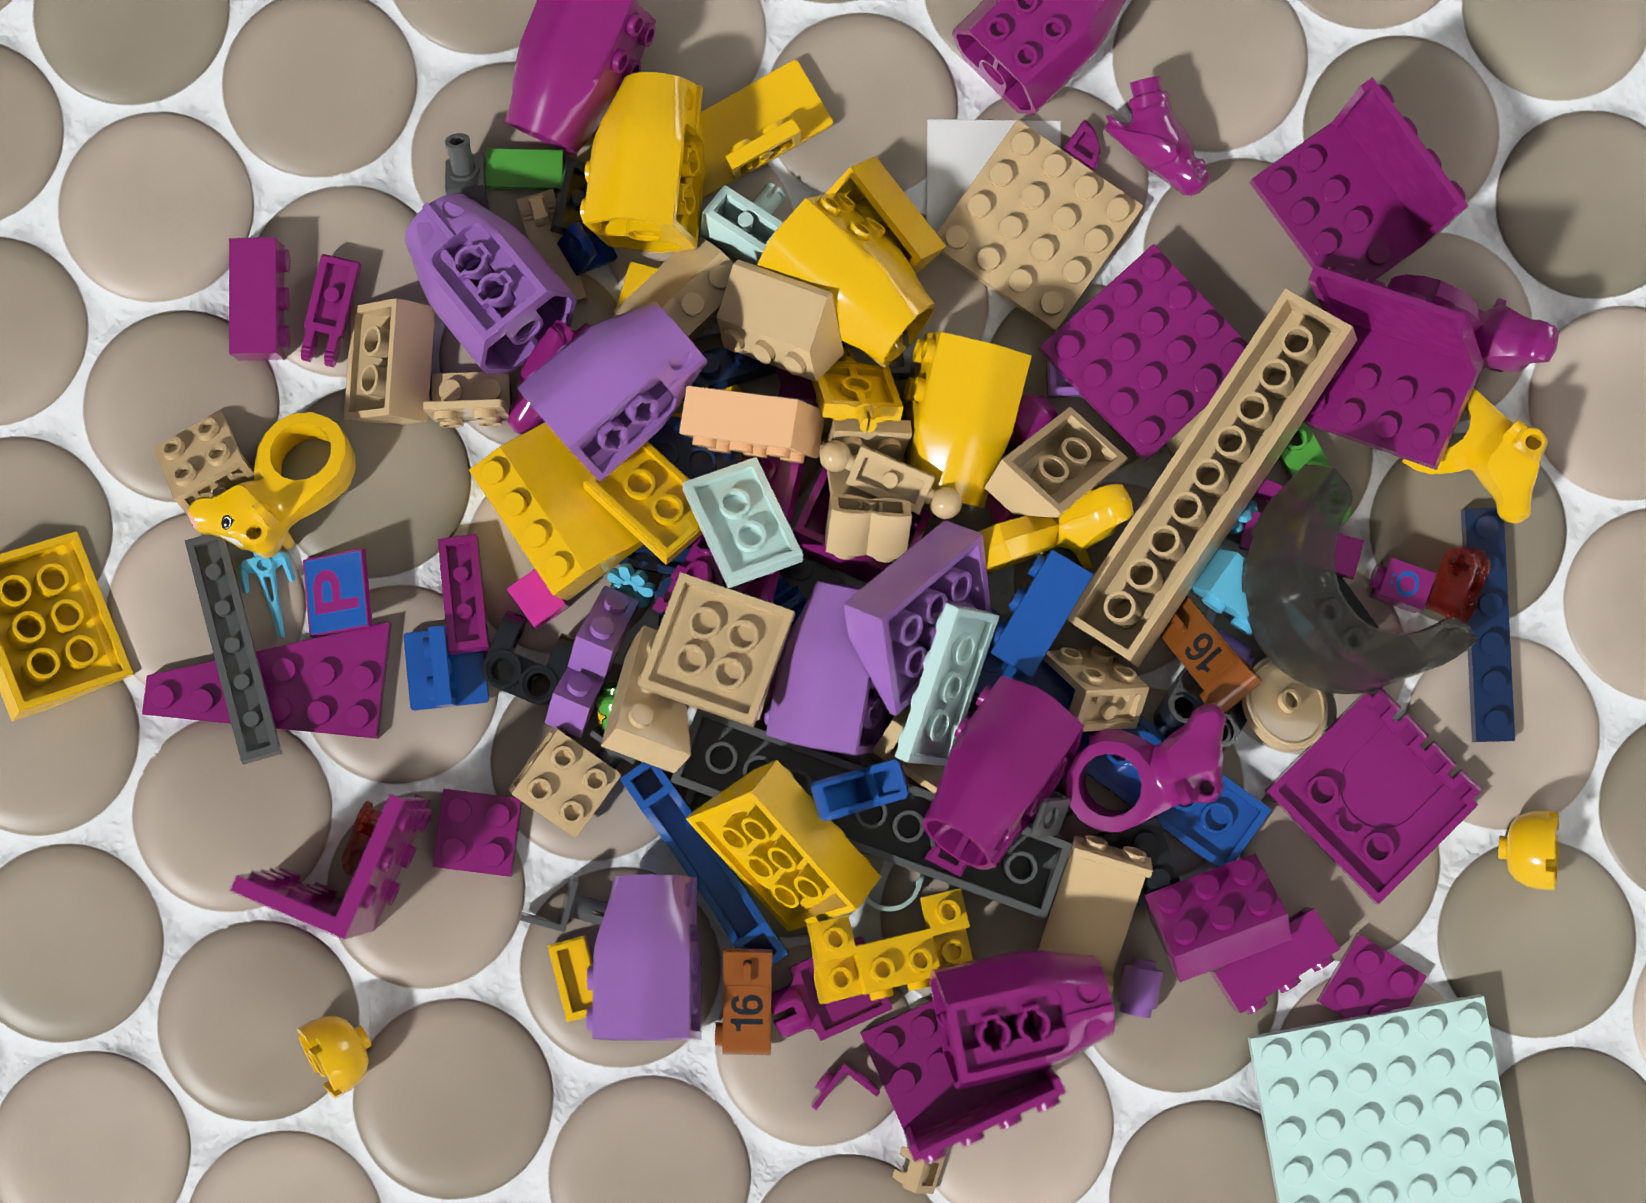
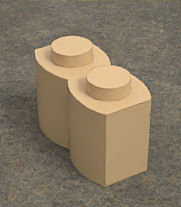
M855 495L830 496L825 534L826 552L840 559H853L856 556L868 555L880 562L895 561L907 552L912 519L910 502L895 498L868 499Z

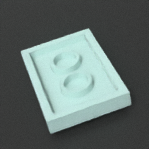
M757 457L683 482V492L728 588L803 562V553Z

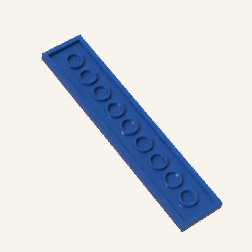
M991 608V612L999 616L998 622L1005 624L1007 618ZM987 652L974 691L975 694L980 696L987 685L993 687L1000 676H1004L1039 688L1052 696L1069 711L1076 689L1044 660L1041 661L1034 675L1029 677ZM1140 716L1137 728L1120 729L1142 737L1154 745L1160 744L1167 738L1156 729L1154 724L1143 716ZM1097 731L1082 732L1078 753L1089 745V734ZM1112 754L1096 756L1091 760L1086 774L1133 807L1140 798L1142 784L1139 773L1132 763L1119 755ZM1223 774V793L1215 802L1190 803L1185 806L1178 804L1157 815L1163 830L1216 868L1237 860L1272 810Z

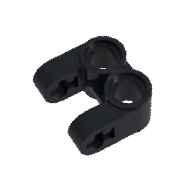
M508 610L498 627L483 662V677L488 684L533 704L548 705L551 702L555 688L567 669L575 638L562 633L554 646L546 666L514 653L524 631L527 618ZM508 659L514 666L513 675L508 680L500 681L495 676V666L501 660ZM537 675H546L550 680L548 692L542 696L534 695L530 687L531 681Z
M1185 667L1178 674L1153 715L1156 729L1165 737L1170 736L1173 732L1184 726L1189 721L1193 710L1204 704L1201 697L1196 693L1199 684ZM1242 699L1227 713L1224 712L1226 723L1222 736L1223 752L1236 741L1247 722Z

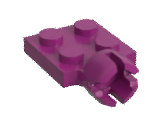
M861 935L854 938L855 945L865 943ZM813 956L789 966L792 981L787 986L771 992L772 1015L791 1007L793 1012L773 1021L778 1032L783 1037H791L806 1029H813L819 1040L823 1041L893 1009L888 997L871 1000L870 994H862L826 1004H819L814 983Z

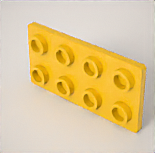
M797 60L790 61L700 112L705 157V180L702 199L716 193L724 185H730L833 126L832 118Z

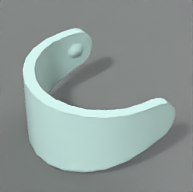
M920 874L912 894L901 903L894 905L878 904L868 896L864 901L875 909L886 912L903 909L917 897L925 875Z

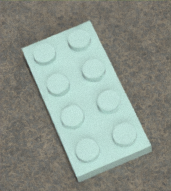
M945 604L944 610L936 623L937 631L931 649L924 659V671L919 686L911 698V710L906 725L898 737L899 746L895 755L896 758L907 763L946 765L951 749L957 740V737L954 736L955 731L962 719L967 715L999 619L998 615L984 610Z

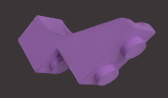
M604 585L576 635L567 669L553 692L545 724L554 728L557 727L561 731L581 739L595 712L596 700L602 691V687L636 614L640 602L638 599Z

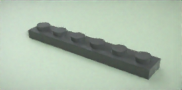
M202 535L184 540L240 760L245 765L283 754L228 542L213 535Z

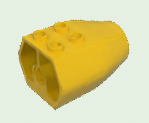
M638 72L626 76L622 81L595 134L591 158L585 165L586 198L582 199L580 205L583 224L609 247L665 254L697 249L705 180L704 145L700 125L703 87L701 85H696L680 76L658 72Z
M830 193L805 198L775 231L767 243L757 266L832 292L841 340L860 348L882 368H887L906 349L903 345L902 333L908 330L910 346L931 319L935 311V303L928 296L902 251L892 240L884 235V227L874 219L864 218L854 210L856 205L850 198L841 193Z
M944 332L924 333L923 339L919 338L913 352V361L917 362L914 377H908L903 392V399L908 400L904 420L911 421L913 433L905 451L906 464L934 475L935 479L931 486L932 489L937 490L942 487H950L959 493L962 503L981 508L985 507L988 496L985 486L999 465L1012 435L1031 355Z

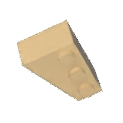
M644 625L628 645L601 746L675 773L691 756L687 706L682 702L639 688V680L658 633V630Z

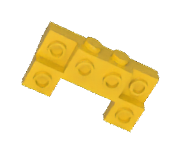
M961 888L920 897L925 929L855 945L849 915L807 924L813 955L814 983L819 1004H826L862 994H870L871 1000L886 998L894 995V987L906 984L908 991L926 988L930 986L929 976L933 969L973 961L966 931L970 924Z

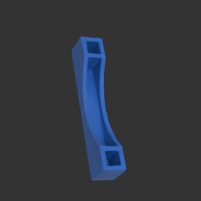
M643 762L621 777L620 780L664 840L687 875L697 877L698 891L736 949H772V965L788 955V949L738 876L686 820L693 811L675 784L670 782L671 778L666 771Z

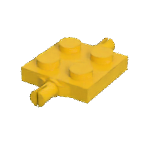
M843 348L844 355L817 382L812 381L823 417L838 421L847 420L848 418L858 419L860 429L864 433H866L867 429L868 433L873 432L877 428V422H885L887 420L901 421L903 405L889 366L882 368L880 365L857 362L850 348H847V353L845 348Z

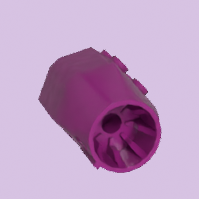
M537 0L520 41L513 76L512 96L504 123L547 144L577 154L598 130L601 120L624 78L630 74L640 72V60L645 48L649 47L654 40L657 20L635 0Z
M983 0L953 29L952 36L963 60L1017 113L1035 115L1097 53L1107 38L1126 0Z
M1000 676L993 687L987 685L983 689L976 702V706L979 708L972 718L966 715L958 725L954 734L957 740L951 749L934 798L922 822L926 833L940 848L959 861L978 869H988L991 866L996 868L1012 842L1036 818L1042 800L1051 796L1077 755L1084 728L1083 723L1049 694L1037 687L1004 676Z
M1046 950L1013 951L933 969L929 976L942 1051L957 1090L1034 1073L1052 1067L1112 1036L1115 1032L1114 1005L1105 974L1094 955Z

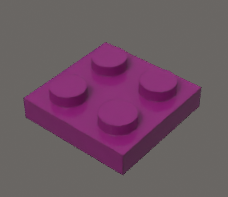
M443 789L432 867L512 877L522 801L516 797Z
M1356 934L1316 1001L1343 1018L1391 1012V1010L1409 1007L1427 976L1360 934Z

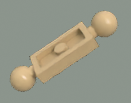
M839 440L825 443L820 450V462L825 469L831 472H840L844 469L850 471L846 484L879 498H895L910 502L911 511L920 514L924 503L929 504L932 512L942 519L953 518L961 509L962 500L956 490L950 487H942L937 490L931 488L935 479L934 475L864 445H861L857 456L852 455L849 447Z

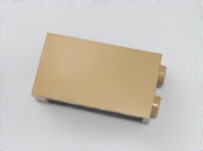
M1074 835L1072 847L1037 950L1096 956L1105 974L1111 995L1114 988L1113 973L1145 878H1151L1153 872L1151 858L1146 857L1145 852L1134 847L1125 846L1122 850L1109 846L1106 840L1097 836L1085 835L1082 838Z

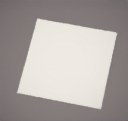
M927 119L926 221L935 233L938 232L1016 120ZM1020 120L1061 149V121Z

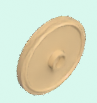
M1272 655L1255 663L1252 668L1262 681L1242 698L1243 710L1253 731L1266 744L1281 751L1294 752L1313 745L1323 734L1328 720L1327 698L1316 675L1304 663L1285 655H1281L1278 659Z

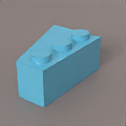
M1218 548L1190 590L1209 608L1231 620V625L1247 636L1252 635L1261 641L1259 647L1277 659L1281 655L1296 659L1322 622L1319 617L1234 551Z

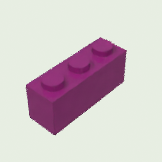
M276 237L229 238V354L238 361L285 360V349L290 348V329L288 325H284V311H289L290 291L288 287H284V272L290 271L289 250L284 249V245Z
M1305 907L1288 918L1292 940L1209 971L1234 1011L1240 1014L1244 1011L1248 1015L1263 1008L1268 1003L1266 997L1278 989L1281 993H1284L1297 986L1301 982L1299 976L1311 968L1314 972L1319 971L1334 961L1332 954L1339 951L1340 947L1314 908Z

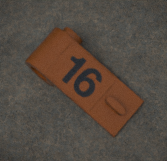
M1186 596L1160 637L1204 690L1199 694L1201 699L1207 704H1216L1227 713L1254 689L1262 679L1232 649L1192 599Z
M724 948L723 1022H716L715 1046H723L724 1055H771L772 949Z

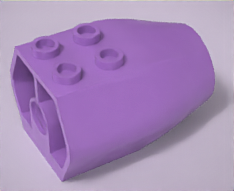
M451 193L429 204L428 202L422 206L423 209L409 224L405 234V244L428 302L484 373L511 374L526 362L536 343L547 332L548 328L553 326L556 320H560L568 327L571 326L577 298L528 238L502 217L464 194Z
M656 302L606 319L578 334L568 344L563 345L543 366L532 372L517 389L569 450L601 482L665 425L684 399L687 386H692L699 373L707 364V360L671 317Z
M816 581L808 601L784 643L779 663H777L772 676V685L775 686L773 698L765 711V724L768 725L767 736L801 746L852 755L873 753L872 750L885 732L889 711L848 636L843 605L863 587L828 581Z
M639 874L616 876L613 878L607 908L595 942L593 966H588L587 987L588 990H593V1006L587 1008L586 1026L588 1031H592V1039L607 1041L702 1040V955L697 926V877Z

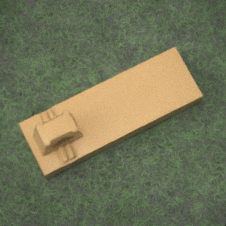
M549 189L517 199L528 240L577 298L576 304L587 301L588 298L569 237L550 231L557 201L554 190Z

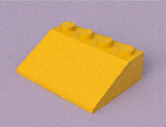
M546 422L499 446L469 469L475 481L555 597L569 601L644 545L584 489V481L592 473L569 450Z
M77 531L0 554V693L12 722L50 710L133 676V671Z
M778 760L754 769L691 812L686 818L788 932L805 927L807 924L821 922L856 911L881 878L878 872L871 866L869 859L854 847L845 837V833L839 826L835 825L831 820L823 821L819 819L814 798L804 791L793 778L792 773L782 766Z

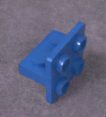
M444 625L428 627V631L404 634L411 710L419 711L482 704L489 701L488 683L483 677L482 672L485 651L450 655L448 652L446 626Z

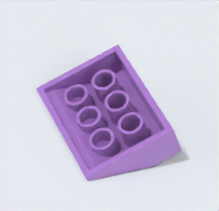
M944 520L843 604L848 636L890 714L897 716L911 703L912 695L918 688L924 671L923 663L925 656L931 649L937 631L936 623L938 617L943 612L946 603L992 613L982 533Z

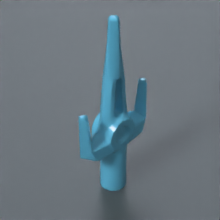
M279 551L277 555L265 559L253 552V558L243 560L238 566L243 593L246 594L250 591L248 573L256 574L265 595L278 638H284L285 630L279 601L276 569L283 565L289 581H295L296 578L289 553ZM266 577L271 579L274 595L273 601L267 588Z

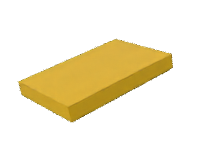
M648 441L601 482L593 474L584 481V489L666 565L703 534L683 492V482L690 479Z

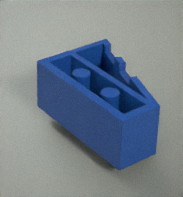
M1054 550L1046 552L1045 555L1039 553L1027 573L1032 576L1024 590L1019 587L1007 606L1012 612L1005 624L997 623L990 643L992 647L988 652L1029 677L1034 675L1093 576L1091 572Z

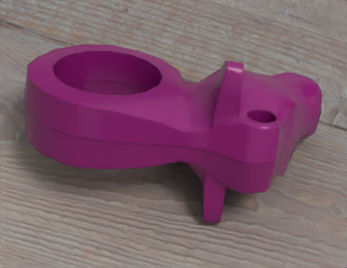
M1405 274L1391 278L1388 284L1390 290L1402 294L1404 290H1410L1423 295L1427 302L1439 306L1447 302L1464 309L1465 314L1469 317L1484 362L1482 370L1487 368L1500 373L1504 371L1519 373L1531 363L1550 362L1557 350L1560 331L1555 326L1546 321L1530 319L1507 307V301L1501 298L1496 300L1493 308L1483 311L1478 309L1477 303L1468 294L1442 280L1421 275Z
M1206 703L1198 706L1193 710L1189 721L1157 745L1120 729H1104L1090 733L1089 745L1075 756L1067 771L1066 795L1071 799L1069 806L1079 820L1090 827L1107 832H1121L1140 825L1178 804L1185 806L1190 803L1215 802L1223 793L1224 788L1222 777L1224 761L1222 736L1226 723L1225 713L1216 704ZM1104 754L1119 755L1130 761L1136 768L1142 785L1140 798L1133 807L1120 811L1106 809L1096 803L1088 793L1085 778L1087 767L1094 757Z

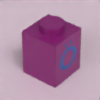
M1391 557L1382 561L1381 565L1376 564L1369 579V586L1373 587L1370 598L1412 613L1423 611L1436 573Z

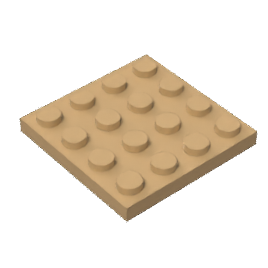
M1017 119L936 234L946 245V248L940 253L941 255L1055 333L1144 206Z

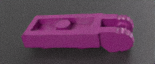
M327 254L321 255L303 327L306 331L300 355L302 361L311 362L315 356L318 333L329 335L324 353V364L329 367L336 366L341 349V338H345L362 268L360 262Z

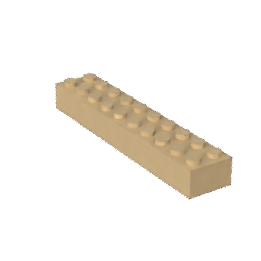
M1286 288L1284 289L1084 589L1066 619L1068 622L1139 668L1356 343L1357 338L1351 325Z

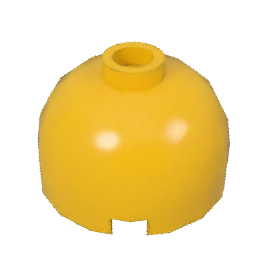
M1538 810L1521 814L1510 824L1507 836H1499V859H1506L1511 876L1526 887L1539 890H1556L1555 884H1557L1559 842L1558 835H1556V830H1559L1558 811Z
M322 1016L297 1028V1032L301 1034L298 1036L300 1044L316 1074L319 1073L323 1078L327 1076L329 1081L322 1085L331 1097L336 1099L360 1083L366 1074L369 1063L366 1049L372 1046L367 1033L361 1025L353 1028L346 1019L338 1016Z

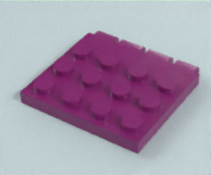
M1382 687L1372 696L1367 692L1363 693L1323 732L1313 745L1309 746L1265 790L1288 816L1375 904H1380L1478 806L1473 799L1482 790L1463 769H1460L1452 777L1448 775L1457 763L1435 741H1432L1425 749L1420 746L1429 737V734L1407 712L1397 721L1392 718L1401 709V706Z

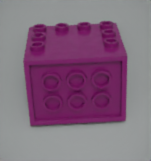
M1373 77L1358 87L1330 124L1253 177L1249 182L1312 268L1314 266L1328 269L1329 266L1339 267L1349 272L1352 278L1365 281L1366 278L1378 279L1430 242L1469 207L1465 201L1466 195L1457 182L1448 179L1441 169L1442 163L1438 155L1432 149L1425 148L1417 137L1418 131L1414 123L1408 117H1402L1393 105L1394 98L1391 92L1383 84L1378 85Z
M1314 266L1308 281L1322 309L1354 328L1357 341L1303 423L1437 470L1484 366L1469 317L1465 314V310L1447 302L1442 303L1441 306L1427 302L1423 295L1414 291L1404 290L1402 294L1390 290L1385 283L1373 278H1366L1365 281L1352 278L1349 272L1339 267L1329 266L1328 269Z
M389 794L344 900L335 897L336 889L319 882H315L314 885L302 883L299 881L301 878L300 874L284 867H279L278 869L270 868L269 871L261 869L260 872L252 870L249 874L236 875L229 891L344 940L375 931L386 904L392 905L398 895L401 883L396 882L402 867L407 869L414 858L417 847L413 846L412 843L418 831L424 832L430 821L433 811L428 809L431 800L415 794V797H397Z
M933 999L860 1032L903 1128L906 1143L914 1162L922 1159L925 1164L937 1161L947 1155L946 1148L961 1142L963 1147L974 1144L985 1137L983 1131L999 1125L1000 1129L1011 1127L1023 1120L1022 1113L1035 1107L1038 1112L1048 1110L1061 1102L1059 1096L1067 1093L1060 1077L1051 1067L1034 1073L957 1090L943 1055Z

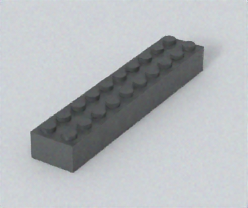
M697 708L689 729L691 756L673 773L670 782L715 797L754 769L778 760L782 766L792 773L793 778L804 791L813 797L811 791L813 782L864 767L810 747L767 736L766 731ZM908 784L910 794L906 799L831 820L843 830L845 837L858 851L1044 919L1048 915L1072 847V843L1053 836L1035 838L1030 835L1031 828L1027 827L1012 842L996 868L991 866L988 869H978L966 865L960 877L925 859L928 851L936 845L926 833L922 823L935 794Z

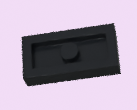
M568 157L563 168L550 231L587 243L592 231L583 224L580 214L581 201L583 198H586L587 182L585 179L586 163Z

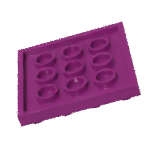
M1152 244L1045 341L1038 350L1145 463L1208 405L1248 343L1169 259Z

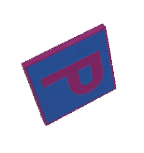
M365 548L303 560L310 637L373 627Z

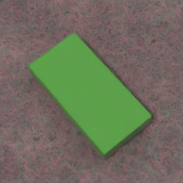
M486 148L485 188L487 190L546 191L553 189L554 191H559L564 168L563 150Z

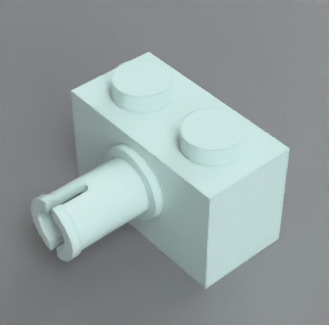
M766 183L760 194L751 202L724 185L703 210L699 235L737 260L739 259L757 266L767 243L775 231L783 224L782 221L772 216V214L785 201L786 195L780 187L772 193L771 191L774 189L775 184Z

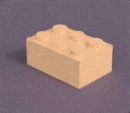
M687 386L679 433L693 438L692 445L706 447L710 451L730 454L732 450L743 452L744 455L751 457L767 458V455L780 457V460L804 463L805 457H819L825 417L822 416L819 408L796 399Z

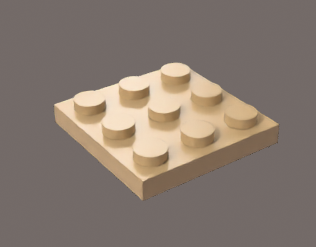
M680 572L638 686L641 689L754 727L795 612Z

